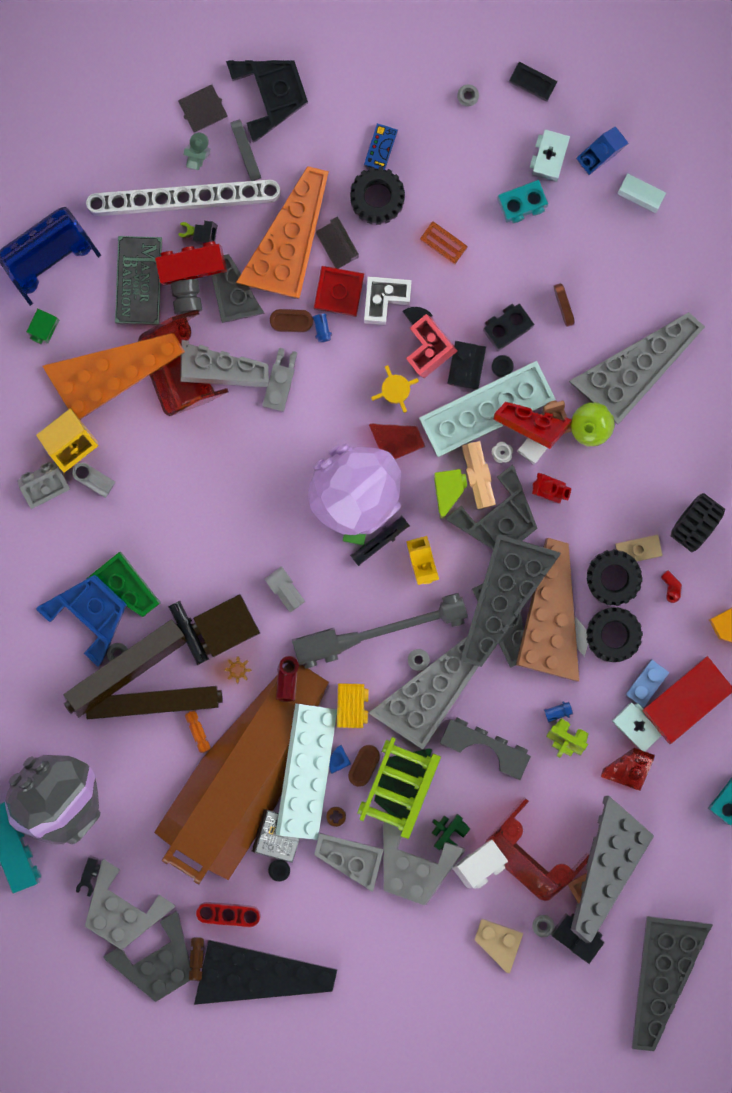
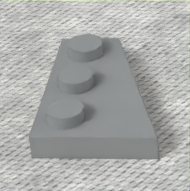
M320 833L314 855L373 892L384 849Z

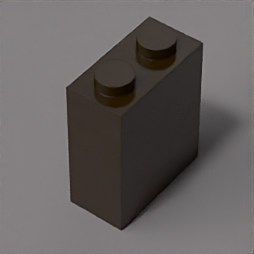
M241 594L193 618L195 623L192 626L197 636L202 635L205 641L202 643L206 654H212L213 657L261 634Z

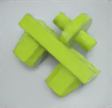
M560 719L555 726L553 725L546 737L553 740L552 747L559 750L556 755L557 757L561 758L563 753L571 757L573 752L581 756L588 746L586 742L589 734L582 729H578L574 736L567 733L571 724L564 719Z

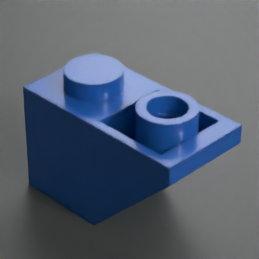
M615 126L597 138L576 159L590 175L617 155L629 143Z

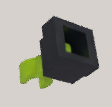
M204 220V225L195 224V227L186 222L180 223L183 227H187L186 233L178 234L182 238L193 236V241L198 244L212 242L216 239L218 225L213 221Z

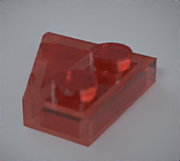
M369 424L378 448L389 452L395 460L425 447L417 426Z
M633 748L603 768L601 777L641 791L655 755Z

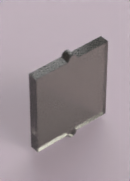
M212 84L178 100L185 114L184 119L188 120L193 133L228 117L221 103L222 98L218 97Z

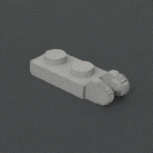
M279 348L262 406L284 412L295 371L294 365L297 352L292 351L289 366L284 367L280 365L285 352L283 348Z

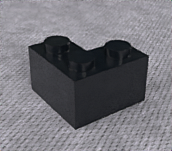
M565 913L551 936L590 964L605 943L601 939L603 935L598 931L591 943H585L571 931L574 913L571 916Z

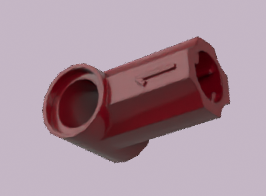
M292 656L282 658L277 668L276 700L281 702L295 701L299 663ZM289 663L293 666L294 671L288 673L284 671L282 665Z

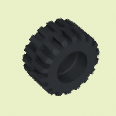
M371 167L368 171L363 170L361 175L356 176L350 192L351 206L355 214H358L361 220H366L369 224L376 223V225H381L383 222L386 224L391 219H395L398 213L401 212L405 200L404 185L399 180V176L397 174L394 175L390 169L384 170L383 167H379V169ZM375 184L385 186L390 191V201L383 207L370 206L364 197L367 188Z
M705 493L698 495L676 522L670 536L690 552L696 551L717 527L724 516L725 508Z
M615 549L603 551V553L595 556L596 558L590 562V566L587 569L586 578L593 596L601 603L603 602L610 606H620L623 603H628L632 598L634 599L637 596V592L641 589L643 579L642 571L637 561L626 552ZM610 565H619L627 573V582L619 590H609L602 583V572Z
M619 607L607 608L596 613L592 620H590L586 630V640L590 650L595 656L607 662H621L631 658L638 651L642 643L643 631H641L642 626L638 622L637 617L631 614L630 611ZM610 622L621 623L627 631L626 642L618 648L607 646L601 637L602 629Z

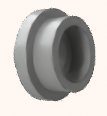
M469 84L463 85L458 90V101L467 107L476 104L479 99L477 88ZM469 92L472 94V98L465 99L464 94Z
M415 649L408 656V664L413 670L422 671L429 665V655L422 649ZM416 656L423 658L421 664L415 663L414 659Z
M547 915L536 917L532 924L534 933L540 937H548L553 933L555 927L553 920ZM541 922L547 923L545 930L539 928Z

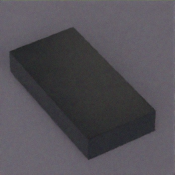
M521 62L517 64L509 80L510 83L545 101L549 100L558 82Z

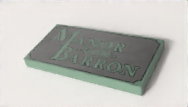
M118 236L115 323L159 325L161 283L155 258L160 257V253H162V237Z

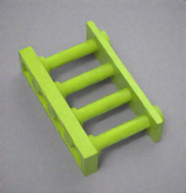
M392 737L390 741L386 740L381 751L385 753L367 801L366 803L361 802L357 814L361 815L359 818L361 821H364L365 816L368 815L396 826L398 830L402 831L400 836L409 839L441 756L432 753L431 757H423L394 745L396 738ZM390 753L422 765V768L426 769L423 778L420 776L416 778L386 766ZM385 774L415 786L414 789L418 790L415 798L411 797L409 799L379 787L378 783L381 775ZM374 794L407 807L406 809L410 811L407 819H400L369 807Z

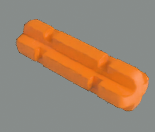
M196 711L186 713L185 718L187 723H190L189 728L195 742L198 743L199 752L203 753L210 750L211 747L205 739L207 737L202 725L197 720L198 715Z

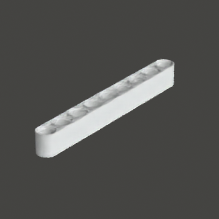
M258 180L94 193L87 198L86 205L91 214L106 216L272 203L279 199L281 192L276 181ZM267 187H275L276 193L273 196H267L264 193ZM246 188H252L255 194L250 198H246L243 196V191ZM224 190H231L233 192V196L228 200L223 199L221 194ZM202 192H210L211 198L208 201L200 200L199 197ZM182 193H187L190 196L189 200L185 203L178 201V197ZM159 195H166L168 197L165 204L160 205L156 202ZM142 196L146 198L143 206L135 205L137 197ZM117 198L124 199V205L120 208L113 206V202ZM101 200L103 204L100 209L94 210L91 208L92 202Z

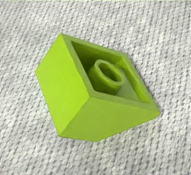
M461 469L434 473L440 519L445 518L463 494L464 488H467L466 474H461Z

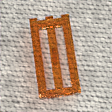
M434 221L431 222L420 238L421 241L453 264L457 263L468 248L466 244ZM433 228L461 247V249L458 251L431 230ZM429 235L437 242L442 244L444 247L449 249L451 252L456 254V256H451L449 253H447L445 250L440 248L438 245H436L426 237Z

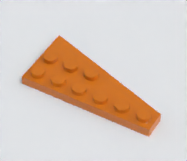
M171 333L43 365L42 367L67 408H71L81 420L182 355L185 351L175 334Z

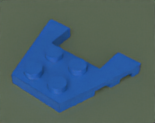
M93 575L38 606L36 610L49 622H52L64 607L71 611L98 636L84 654L99 667L103 663L127 604L96 575Z

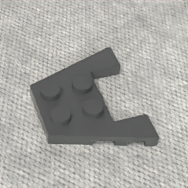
M513 465L497 476L511 496L480 521L475 523L462 506L446 518L447 521L491 549H494L498 534L523 541L538 529Z
M177 911L160 921L171 942L133 965L125 951L119 948L103 956L107 962L155 1002L191 981L189 980V971H191V968H189L190 960Z

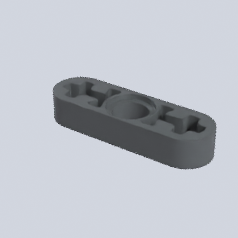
M241 120L230 122L250 180L260 179L261 175Z

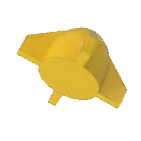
M386 365L384 367L388 377L382 384V393L372 396L371 399L375 401L385 398L391 404H400L403 413H406L407 409L404 401L409 396L410 386L418 383L419 380L416 378L408 382L401 375H392L389 366Z

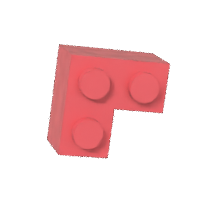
M424 315L410 327L423 344L406 358L419 376L426 378L458 351L429 315Z

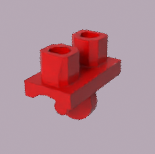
M542 473L537 474V479L533 482L532 494L558 504L561 503L562 499L569 500L571 488L567 487L565 482Z

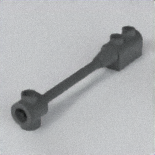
M459 593L442 597L443 602H441L437 611L360 633L353 632L336 635L335 629L330 628L292 639L299 666L304 664L305 669L317 666V660L324 658L326 663L338 660V654L361 643V641L434 620L442 619L447 624L451 623L452 627L465 623L464 619L468 618L463 598L459 596Z

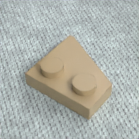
M481 918L474 940L506 973L510 974L523 933Z

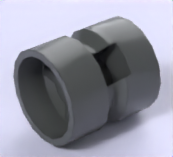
M190 279L171 283L172 296L176 298L173 301L174 314L184 315L202 311L201 298L197 297V294L200 292L198 280Z

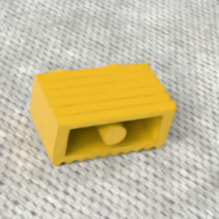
M338 683L337 727L363 728V724H368V711L364 710V702H368L369 689L364 688V684Z

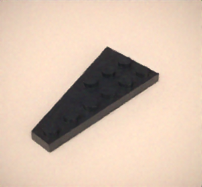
M209 940L202 968V980L199 981L194 1005L332 992L337 969Z

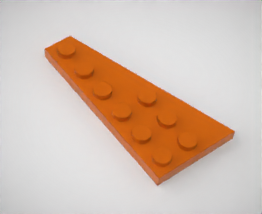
M310 166L306 167L236 281L237 284L297 299L300 298L329 171Z

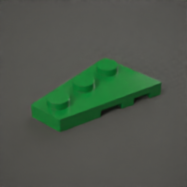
M118 552L86 578L88 579L96 575L127 604L128 608L142 617L161 604L122 552Z

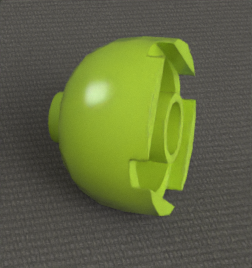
M590 402L580 406L574 412L571 432L580 444L588 447L599 446L605 443L613 434L615 428L614 417L605 405Z

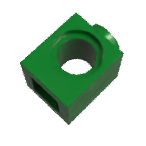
M37 308L26 332L31 335L30 339L36 343L42 344L43 341L49 343L60 320Z

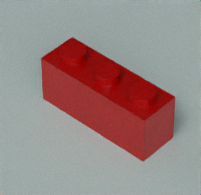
M215 241L204 243L203 247L196 249L194 246L184 247L181 249L182 252L174 254L173 251L162 252L160 257L155 258L160 283L163 286L170 285L176 281L197 279L227 272L222 246L216 244Z

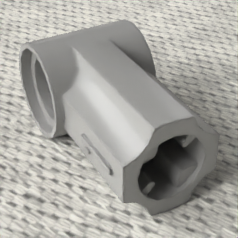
M84 462L76 464L72 470L73 477L77 481L105 498L115 484V481ZM81 466L87 467L89 470L88 476L84 479H80L76 473L77 469Z
M282 566L264 579L290 612L305 602Z

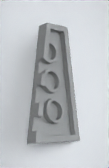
M181 340V346L185 351L181 355V382L268 387V364L242 356L240 358L229 355L230 353L224 351L219 353L209 350L206 346L199 345L198 347L189 344V341Z

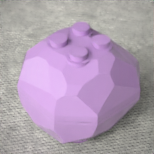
M347 444L341 447L337 445L329 451L330 458L327 460L321 459L313 466L315 470L308 490L311 511L324 525L341 534H370L382 526L401 508L398 502L401 471L393 456L387 451L370 447H352Z

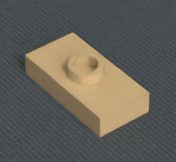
M658 535L615 544L616 550L626 552L636 561L663 556Z

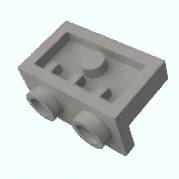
M47 462L40 466V469L37 471L23 474L17 481L31 509L70 490L59 466L55 462Z

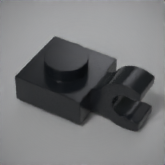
M88 857L81 881L76 887L77 893L80 892L82 886H87L89 889L87 896L90 897L94 889L91 879L92 876L97 877L100 865L97 864L98 858Z

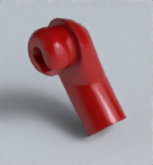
M667 570L661 576L662 580L668 585L666 599L670 603H675L681 597L682 584Z

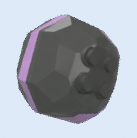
M42 755L38 758L29 757L23 763L24 768L20 773L14 774L9 780L10 788L6 795L5 806L10 825L15 830L42 842L55 845L77 843L98 820L101 814L98 810L97 782L92 768L87 763L71 756Z

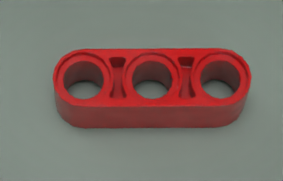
M204 902L196 911L198 920L207 924L254 927L258 924L261 917L259 909L250 905ZM203 907L211 908L213 912L212 917L204 918L201 915V909ZM225 909L234 911L235 916L232 920H226L223 917L222 913ZM254 911L257 916L254 922L246 921L244 917L245 912Z

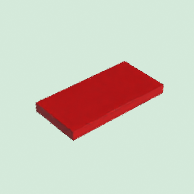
M707 656L642 711L670 745L732 693V685Z

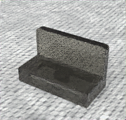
M338 216L330 220V224L316 231V235L335 268L339 269L359 258V253Z

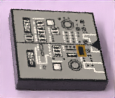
M264 809L252 852L293 863L300 838L276 835L279 813Z

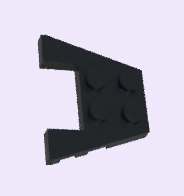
M294 60L226 61L232 81L251 75L255 76L268 115L246 123L253 143L308 104Z

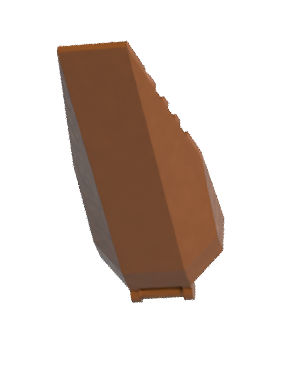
M289 663L283 668L288 673L294 671L293 666ZM300 665L297 671L295 701L281 702L276 700L277 674L202 758L154 832L171 846L163 857L162 862L176 867L193 878V882L198 885L208 870L227 880L230 879L256 838L264 809L273 811L279 801L283 789L295 703L318 707L329 681L310 669H305L304 665ZM176 850L203 866L198 872L173 856Z

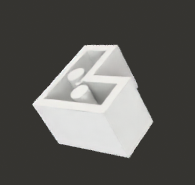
M368 277L364 323L386 325L388 304L410 305L412 280Z
M489 840L472 854H468L456 863L453 870L466 888L479 889L488 882L487 877L492 873L496 876L506 868L504 864L508 860L494 841Z

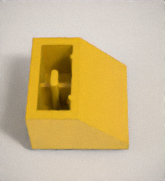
M71 408L36 434L50 457L63 473L98 447V441Z

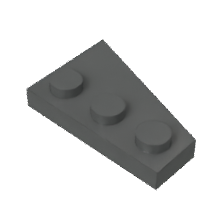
M229 254L224 255L227 272L211 275L222 323L265 314L250 288L236 283L241 273Z

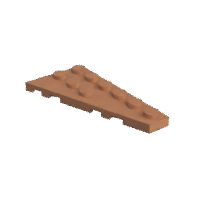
M546 538L544 548L561 552V554L532 594L516 665L578 682L579 669L569 543Z

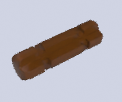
M194 937L191 939L193 950H190L189 968L192 969L189 971V980L201 981L202 971H200V968H203L204 952L201 948L204 947V939Z

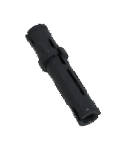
M400 516L390 526L383 527L381 533L350 556L360 566V564L390 541L394 542L396 540L395 537L410 527V525L403 516Z
M181 601L168 606L177 623L176 625L185 636L186 643L196 664L199 665L209 660L191 624L192 619L191 617L188 618Z

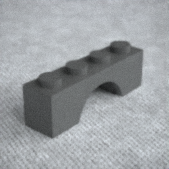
M456 717L455 721L450 719L440 744L458 752L473 744L487 745L497 754L499 771L521 780L531 758L527 754V749L519 745L512 748L507 745L508 740L497 735L495 739L488 737V731L477 726L473 730L467 727L468 722Z

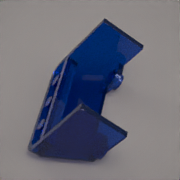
M61 207L0 250V264L21 295L31 306L34 303L28 294L33 293L37 289L39 284L37 276L71 252L75 256H85L92 249L98 258L102 255L67 207Z

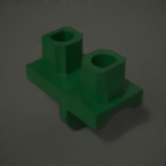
M457 814L447 828L445 825L449 818L445 815L440 822L433 819L432 823L436 827L432 834L437 837L441 830L444 831L434 844V847L439 851L440 849L443 850L446 842L458 846L457 843L449 838L454 831L463 838L469 832V826L462 821L463 818Z

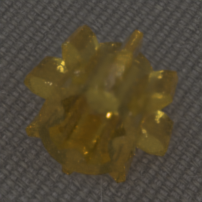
M237 656L234 663L228 660L231 666L230 668H225L224 671H229L231 675L227 679L230 680L234 677L237 684H239L242 677L248 680L245 674L252 671V669H247L245 666L248 660L242 663L239 656ZM236 664H240V667L244 668V672H241L240 676H236V673L232 672V668H235Z

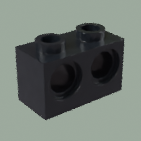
M520 303L516 306L514 304L509 305L503 310L504 314L499 318L494 316L484 323L486 327L483 329V332L497 352L532 329L535 325ZM518 314L522 317V323L514 325L510 317ZM495 327H501L504 329L505 334L498 338L493 335L492 330Z

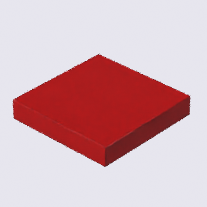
M322 266L314 309L357 317L365 274Z

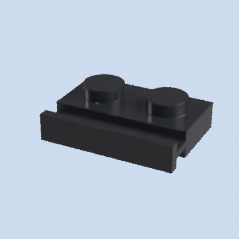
M455 341L454 347L458 351L452 356L447 384L477 390L479 389L486 346Z

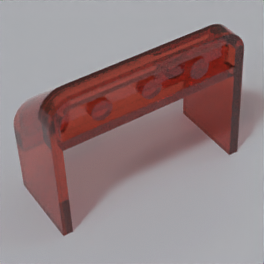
M196 310L172 316L139 336L138 342L171 333L175 334L180 344L181 340L188 341L191 337V327L188 321L200 313ZM181 355L150 375L162 410L168 416L209 403L229 392L227 388L214 391L210 383L181 382Z
M524 797L491 833L485 843L493 840L508 860L504 864L505 869L540 900L548 901L566 887L588 862L589 854L585 853L572 869L566 864H557L549 872L516 843L523 834V827L515 817L529 802Z

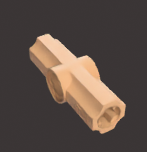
M480 441L462 445L463 456L467 466V478L470 488L472 487L477 510L496 505L490 484L492 482L488 464H485Z

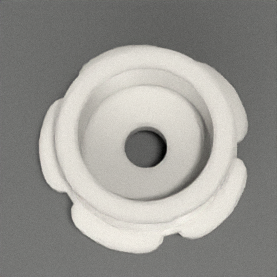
M498 442L492 448V455L496 462L507 463L511 460V454L513 453L511 445H507L505 442Z

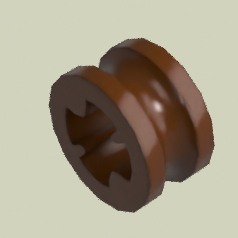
M332 807L328 810L326 819L331 826L338 827L345 822L346 814L342 808ZM335 810L339 811L338 814L342 813L343 816L339 819L338 823H334V819L330 820V815H333Z

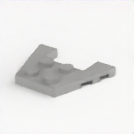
M384 822V891L422 905H427L442 884L444 878L453 869L460 856L463 855L465 849L446 842L439 863H435L399 850L398 847L402 838L400 834L402 831L398 830V827Z
M103 859L85 927L123 950L170 912L175 905L158 895L147 914L108 890L120 869Z

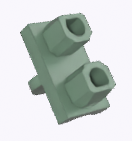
M197 132L193 134L190 138V144L184 149L183 155L188 156L187 168L199 170L203 165V160L210 155L211 148H207L209 140L203 133Z

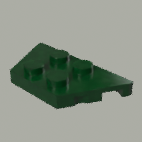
M428 748L414 751L413 753L423 757H431L432 749ZM397 755L389 757L386 766L416 778L419 776L423 778L426 769L422 768V765ZM385 774L381 775L378 783L379 787L409 799L411 797L415 798L418 791L414 789L415 786ZM375 795L374 801L386 812L397 818L407 819L410 812L406 809L407 807Z

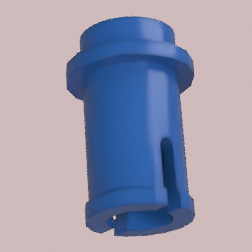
M326 314L313 316L317 332L315 338L318 339L319 343L330 341L332 332H329Z
M562 701L563 704L544 709L548 723L566 716L570 718L569 715L573 714L570 703Z

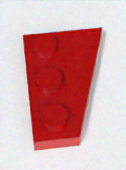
M506 401L495 412L493 420L549 449L571 426L572 419L566 417L564 420L553 418L551 413L545 412L544 415L534 413L531 408Z

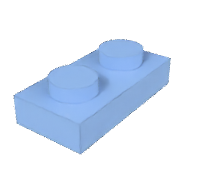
M651 659L625 695L644 708L670 672Z

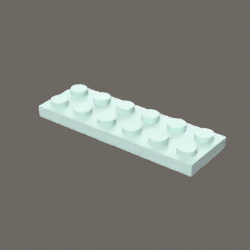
M535 361L420 417L419 420L437 457L504 426L493 420L495 412L505 401L531 408L532 411L545 406L551 401H556L538 362Z
M295 703L276 835L318 840L337 709Z

